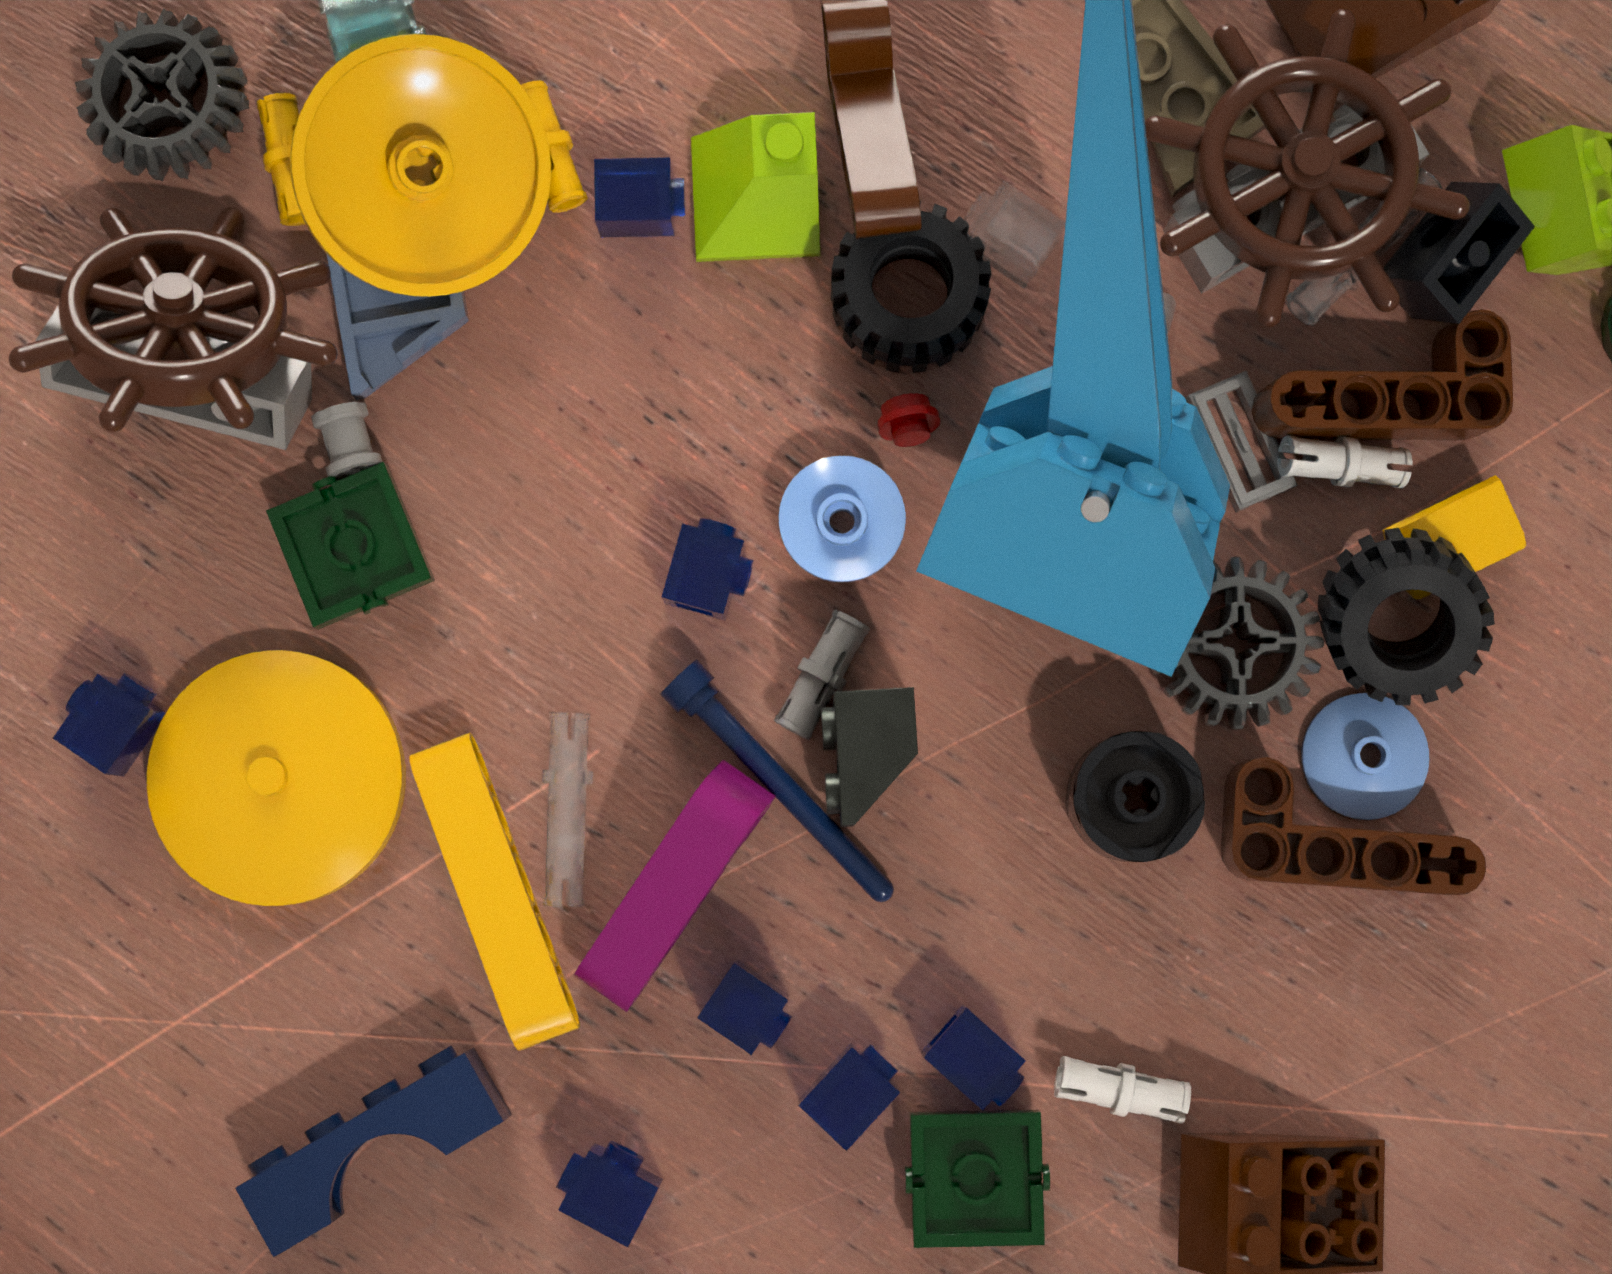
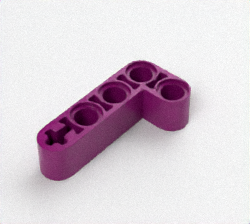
M722 760L707 775L685 805L578 966L574 976L619 1008L628 1012L776 796L731 764Z

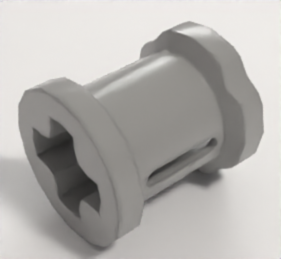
M342 403L318 411L311 416L313 427L322 432L330 464L326 467L327 477L336 476L338 480H341L383 462L381 454L373 452L364 421V418L369 415L366 403Z

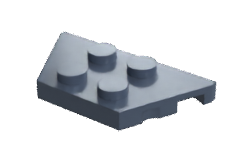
M327 254L351 395L356 400L367 398L469 322L464 291L431 297L391 293L371 286L354 277L335 263Z

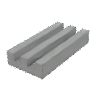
M1247 371L1196 391L1186 397L1187 403L1197 407L1230 483L1228 496L1236 513L1297 486L1294 476L1285 477L1280 475L1278 471L1277 458L1286 459L1283 452H1278L1280 446L1278 440L1262 433L1253 421L1251 410L1257 393ZM1236 390L1276 481L1269 484L1266 483L1228 398L1227 393ZM1212 399L1253 489L1250 492H1246L1207 405V402Z

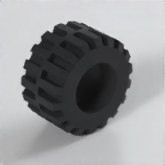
M934 204L932 213L921 211V230L859 239H856L855 232L851 234L847 231L840 242L839 254L834 256L831 274L833 317L836 326L842 327L844 331L843 339L852 349L858 346L862 350V359L872 365L878 359L887 363V371L897 373L900 371V366H912L913 373L926 372L928 364L934 362L941 367L952 360L953 353L957 350L962 353L971 343L974 333L980 328L991 288H989V281L992 275L990 261H984L983 259L985 247L980 237L977 236L973 239L969 237L968 230L970 225L960 216L954 222L946 219L947 208ZM901 259L919 260L932 266L942 276L947 287V297L939 309L927 316L919 318L900 317L886 310L875 298L872 291L874 276L880 269L893 261Z
M1399 528L1386 529V540L1375 543L1371 534L1358 540L1362 548L1360 552L1352 555L1345 549L1336 558L1341 569L1338 573L1328 570L1322 583L1326 590V595H1319L1318 611L1322 618L1319 623L1337 669L1343 670L1347 682L1356 690L1364 685L1368 696L1380 702L1383 701L1387 693H1391L1396 705L1408 706L1411 704L1412 695H1421L1426 704L1439 700L1436 690L1446 685L1451 693H1454L1464 686L1459 676L1465 670L1475 675L1483 665L1477 651H1490L1493 637L1487 626L1495 625L1494 611L1487 601L1490 597L1478 575L1462 552L1457 553L1452 543L1440 536L1434 542L1428 532L1413 528L1410 538H1404ZM1423 590L1440 598L1439 610L1435 620L1426 631L1415 638L1392 642L1379 639L1368 632L1369 621L1374 610L1383 600L1397 592Z

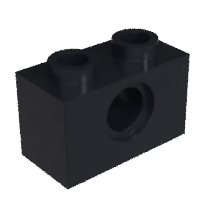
M1450 182L1445 190L1463 194L1468 198L1470 202L1468 214L1461 219L1455 220L1426 213L1383 267L1400 295L1399 304L1412 319L1459 324L1535 228L1534 224L1500 183Z

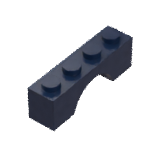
M449 1046L420 1063L418 1067L424 1077L404 1089H401L395 1078L361 1098L367 1110L345 1123L340 1112H337L305 1131L304 1133L310 1144L288 1156L283 1145L247 1165L253 1177L235 1189L273 1258L330 1225L344 1214L342 1191L345 1173L355 1153L368 1140L388 1134H405L420 1138L435 1146L445 1155H448L504 1122L512 1115L474 1048L458 1056L453 1046Z

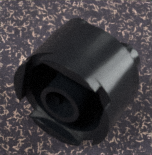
M1130 731L1120 733L1098 742L1081 756L1074 766L1068 781L1065 806L1075 831L1084 843L1095 852L1121 862L1154 861L1179 851L1197 832L1202 822L1205 808L1202 776L1195 759L1175 740L1153 732ZM1142 783L1146 789L1143 791L1141 798L1148 804L1146 809L1137 808L1127 811L1123 806L1127 800L1126 795L1121 791L1123 786L1131 787Z

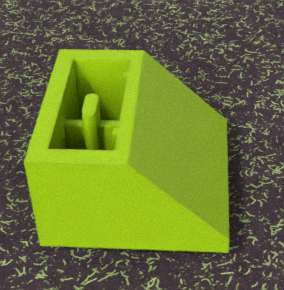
M1569 125L1503 149L1502 154L1511 198L1535 226L1521 244L1527 272L1561 275L1612 266V133Z

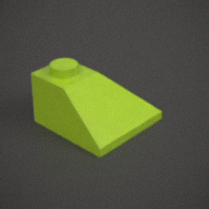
M815 112L750 115L691 137L696 262L820 256Z

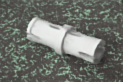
M1287 435L1282 439L1278 452L1301 454L1303 459L1277 458L1278 471L1282 476L1330 479L1332 485L1351 487L1355 482H1364L1404 488L1408 484L1412 472L1387 469V464L1413 466L1412 454L1405 447L1390 448L1360 445L1358 439L1351 437H1338L1335 442Z
M1062 1056L1060 1066H1058L1056 1072L1054 1095L1056 1098L1083 1101L1110 1108V1113L1113 1115L1125 1117L1128 1112L1183 1124L1186 1120L1185 1114H1188L1190 1107L1191 1085L1189 1082L1163 1079L1135 1072V1066L1120 1063L1115 1068Z

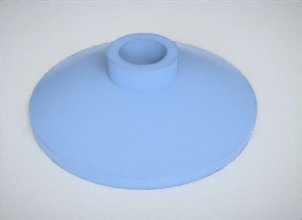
M854 456L826 457L806 466L789 483L780 503L779 529L782 541L789 555L806 572L831 582L858 581L881 570L896 554L905 531V506L894 481L877 465ZM840 511L849 513L854 520L853 528L846 533L835 532L829 523L833 514Z
M1357 693L1332 701L1314 716L1303 737L1301 764L1308 786L1326 807L1348 818L1373 820L1397 813L1417 796L1427 777L1429 748L1421 725L1403 705H1396L1393 699L1386 696L1380 702L1370 698L1367 693ZM1367 743L1377 746L1381 753L1380 762L1373 768L1366 766L1360 757L1361 749Z

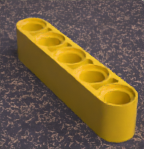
M469 732L410 755L409 761L415 782L514 1046L518 1051L580 1028V1021L572 995L475 738Z

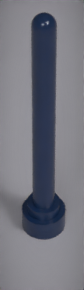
M697 659L692 662L660 695L677 713L683 709L690 717L697 714L873 900L877 902L888 901L894 892L892 882L715 697L719 691L710 683L714 677Z

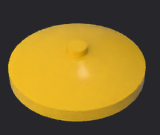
M409 34L383 38L366 44L342 58L324 74L311 91L297 119L290 152V171L294 195L302 218L314 239L335 263L354 277L378 289L407 296L431 297L449 295L476 287L506 269L522 253L537 231L545 212L551 184V157L546 131L535 105L522 85L501 64L484 52L450 38L435 35Z
M285 650L260 651L234 657L214 666L191 682L178 695L161 720L153 738L147 765V796L152 820L161 841L176 863L190 877L216 894L234 901L261 906H284L316 900L336 892L361 875L376 860L392 836L401 814L406 789V764L400 735L389 712L376 694L359 678L332 662L313 655Z

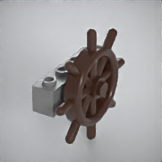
M1339 9L1332 14L1321 56L1288 57L1259 66L1240 33L1233 25L1223 24L1219 26L1214 32L1213 41L1237 81L1218 100L1204 127L1158 115L1151 116L1145 121L1146 137L1148 140L1195 152L1193 164L1195 189L1172 205L1175 213L1172 214L1163 230L1165 234L1160 240L1162 252L1168 256H1179L1201 294L1249 266L1265 272L1255 313L1257 322L1263 327H1273L1280 322L1291 279H1320L1331 277L1353 269L1378 310L1382 312L1393 311L1399 305L1400 295L1375 253L1398 230L1410 208L1455 220L1465 217L1470 210V202L1465 195L1418 183L1419 166L1428 157L1429 152L1411 125V122L1447 102L1451 96L1450 84L1444 79H1434L1397 100L1392 92L1376 78L1362 69L1346 63L1356 25L1355 15L1348 9ZM1292 92L1311 93L1303 128L1298 130L1278 95ZM1336 100L1344 104L1334 112ZM1254 107L1277 146L1232 135L1230 131L1240 117L1250 108ZM1332 116H1334V118H1335V120H1336V121L1333 122V123H1331ZM1353 155H1356L1358 159V167L1341 163ZM1224 160L1239 164L1225 175ZM1368 198L1381 200L1371 221L1360 230L1348 210ZM1249 215L1252 222H1250L1246 216ZM1324 223L1336 241L1335 243L1318 246L1300 245L1302 236Z
M235 207L223 209L210 231L169 227L137 232L121 210L108 208L102 212L100 224L110 238V241L98 246L85 255L69 274L27 263L19 264L14 268L12 280L17 287L59 298V305L35 342L15 347L10 352V366L15 371L21 373L39 369L41 385L44 388L105 403L99 414V423L108 432L122 430L133 411L286 450L312 401L311 364L330 366L336 361L338 356L337 348L330 341L288 331L286 296L326 284L331 275L330 267L323 261L315 260L275 272L271 265L258 253L235 240L244 225V215ZM212 278L229 285L204 292ZM137 280L144 292L140 293L121 288L120 286ZM254 305L259 318L257 322L225 314Z

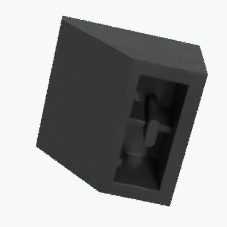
M914 687L834 692L833 707L821 708L823 750H836L837 773L825 774L827 814H840V827L854 826L918 754Z

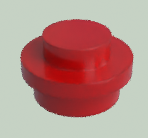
M909 393L893 397L881 405L882 417L877 421V428L881 438L893 441L899 447H911L926 442L931 436L930 433L940 426L941 420L939 411L931 406L928 396L919 393Z

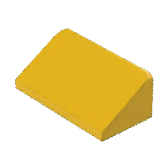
M1496 475L1382 530L1384 540H1386L1385 530L1399 528L1404 538H1410L1413 528L1427 531L1434 542L1440 536L1452 543L1458 554L1462 552L1475 572L1527 546L1519 520L1501 479ZM1406 590L1414 599H1422L1432 594L1423 590Z

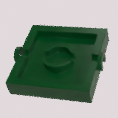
M385 462L341 480H338L336 476L318 480L312 484L314 491L266 510L311 624L318 630L363 611L366 615L371 613L370 610L374 608L386 607L389 605L388 600L435 581L391 471ZM331 485L329 488L321 490L322 487Z
M1039 1110L910 1112L911 1166H905V1193L912 1194L914 1248L1045 1245L1043 1191H1050V1170L1048 1164H1042L1041 1112Z

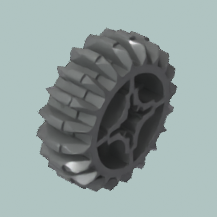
M163 8L157 23L154 24L147 13L138 11L136 28L131 30L123 22L114 20V32L118 37L111 43L104 38L95 37V46L102 53L99 59L81 58L82 68L92 78L75 82L77 93L87 100L76 108L78 109L79 117L85 123L90 124L86 129L88 138L96 146L103 145L102 154L111 163L118 164L123 161V167L135 176H139L147 168L149 175L154 180L163 182L171 165L179 178L188 179L190 172L189 162L194 160L203 169H211L212 161L207 155L211 149L216 147L220 152L230 153L231 145L223 137L225 132H244V124L239 117L233 114L234 112L249 109V99L243 92L238 91L248 84L244 71L241 68L234 67L238 63V55L232 46L222 45L223 38L215 28L209 26L202 30L199 20L189 14L178 23V19L173 12ZM168 55L161 62L155 64L145 63L155 57ZM206 71L208 78L207 96L201 111L198 112L194 109L193 97L197 89L202 85L198 79ZM128 79L132 84V95L123 107L127 113L120 118V96ZM146 84H151L159 92L166 89L180 107H175L167 99L160 102ZM172 126L183 128L174 134L155 138L165 128Z
M1231 557L1227 561L1224 577L1219 565L1213 560L1215 573L1211 596L1225 593V607L1220 610L1219 625L1215 630L1192 634L1174 671L1177 680L1168 684L1163 692L1170 698L1186 689L1191 694L1183 703L1181 709L1186 715L1196 712L1202 703L1207 704L1204 723L1208 726H1216L1221 720L1224 710H1227L1230 728L1232 730L1243 729L1246 722L1247 709L1253 722L1258 727L1270 723L1268 704L1280 715H1286L1292 711L1293 707L1285 690L1300 698L1307 696L1310 692L1308 684L1297 673L1314 675L1320 671V663L1304 656L1305 651L1317 650L1324 646V639L1317 635L1306 636L1304 629L1319 622L1320 617L1316 611L1300 616L1296 606L1308 598V593L1304 589H1300L1287 597L1282 590L1289 583L1290 575L1285 571L1278 573L1268 583L1264 581L1267 573V563L1265 561H1256L1250 568L1248 576L1245 577L1241 558ZM1245 596L1251 597L1263 604L1275 617L1282 633L1266 630L1257 625L1252 618L1251 604L1245 602ZM1231 625L1236 629L1238 639L1248 640V643H1263L1239 653L1238 655L1242 660L1240 662L1239 659L1235 658L1234 648L1223 647V644H1209L1233 633ZM1188 653H1193L1194 656L1209 657L1215 661L1220 669L1221 683L1226 684V692L1214 688L1197 673ZM1283 653L1280 668L1273 680L1258 693L1247 695V680L1252 678L1253 662L1257 656ZM1152 669V670H1153V673H1154L1155 675H1162V674H1163V673H1161V672H1158V671Z

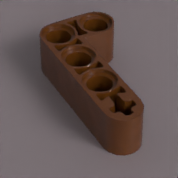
M821 0L830 99L855 237L859 239L921 230L920 200L893 68L892 34L887 0Z
M1480 309L1469 312L1459 324L1451 323L1437 333L1432 345V372L1307 370L1287 372L1257 393L1251 410L1253 421L1262 433L1276 439H1283L1287 435L1319 440H1336L1338 437H1351L1358 440H1466L1474 438L1500 426L1508 419L1512 412L1513 378L1509 328L1502 317L1493 311ZM1463 332L1470 334L1477 341L1479 347L1478 357L1470 354L1464 347L1462 340ZM1342 392L1349 393L1359 403V419L1351 418L1343 410L1341 405ZM1404 393L1415 397L1420 404L1421 415L1419 420L1411 417L1404 409ZM1466 394H1470L1479 402L1482 411L1480 420L1471 416L1467 411L1465 405ZM1285 396L1286 404L1306 405L1313 400L1314 405L1306 407L1293 415L1290 406L1281 405L1280 397Z
M1263 757L1243 761L1234 766L1227 775L1224 786L1221 854L1222 861L1227 870L1237 878L1249 881L1439 895L1468 894L1477 889L1484 880L1486 872L1485 856L1479 846L1470 839L1459 836L1292 824L1294 802L1293 777L1288 768L1278 760ZM1255 769L1266 773L1273 785L1271 798L1262 806L1253 803L1245 793L1244 784L1246 777ZM1253 833L1259 834L1266 840L1270 852L1268 861L1258 870L1248 867L1241 856L1243 841ZM1317 838L1327 842L1333 852L1332 865L1321 875L1312 871L1306 861L1307 848ZM1382 843L1387 844L1393 849L1397 859L1395 871L1386 879L1380 878L1374 872L1371 865L1372 853ZM1421 858H1448L1458 861V873L1449 874L1444 871L1420 870Z

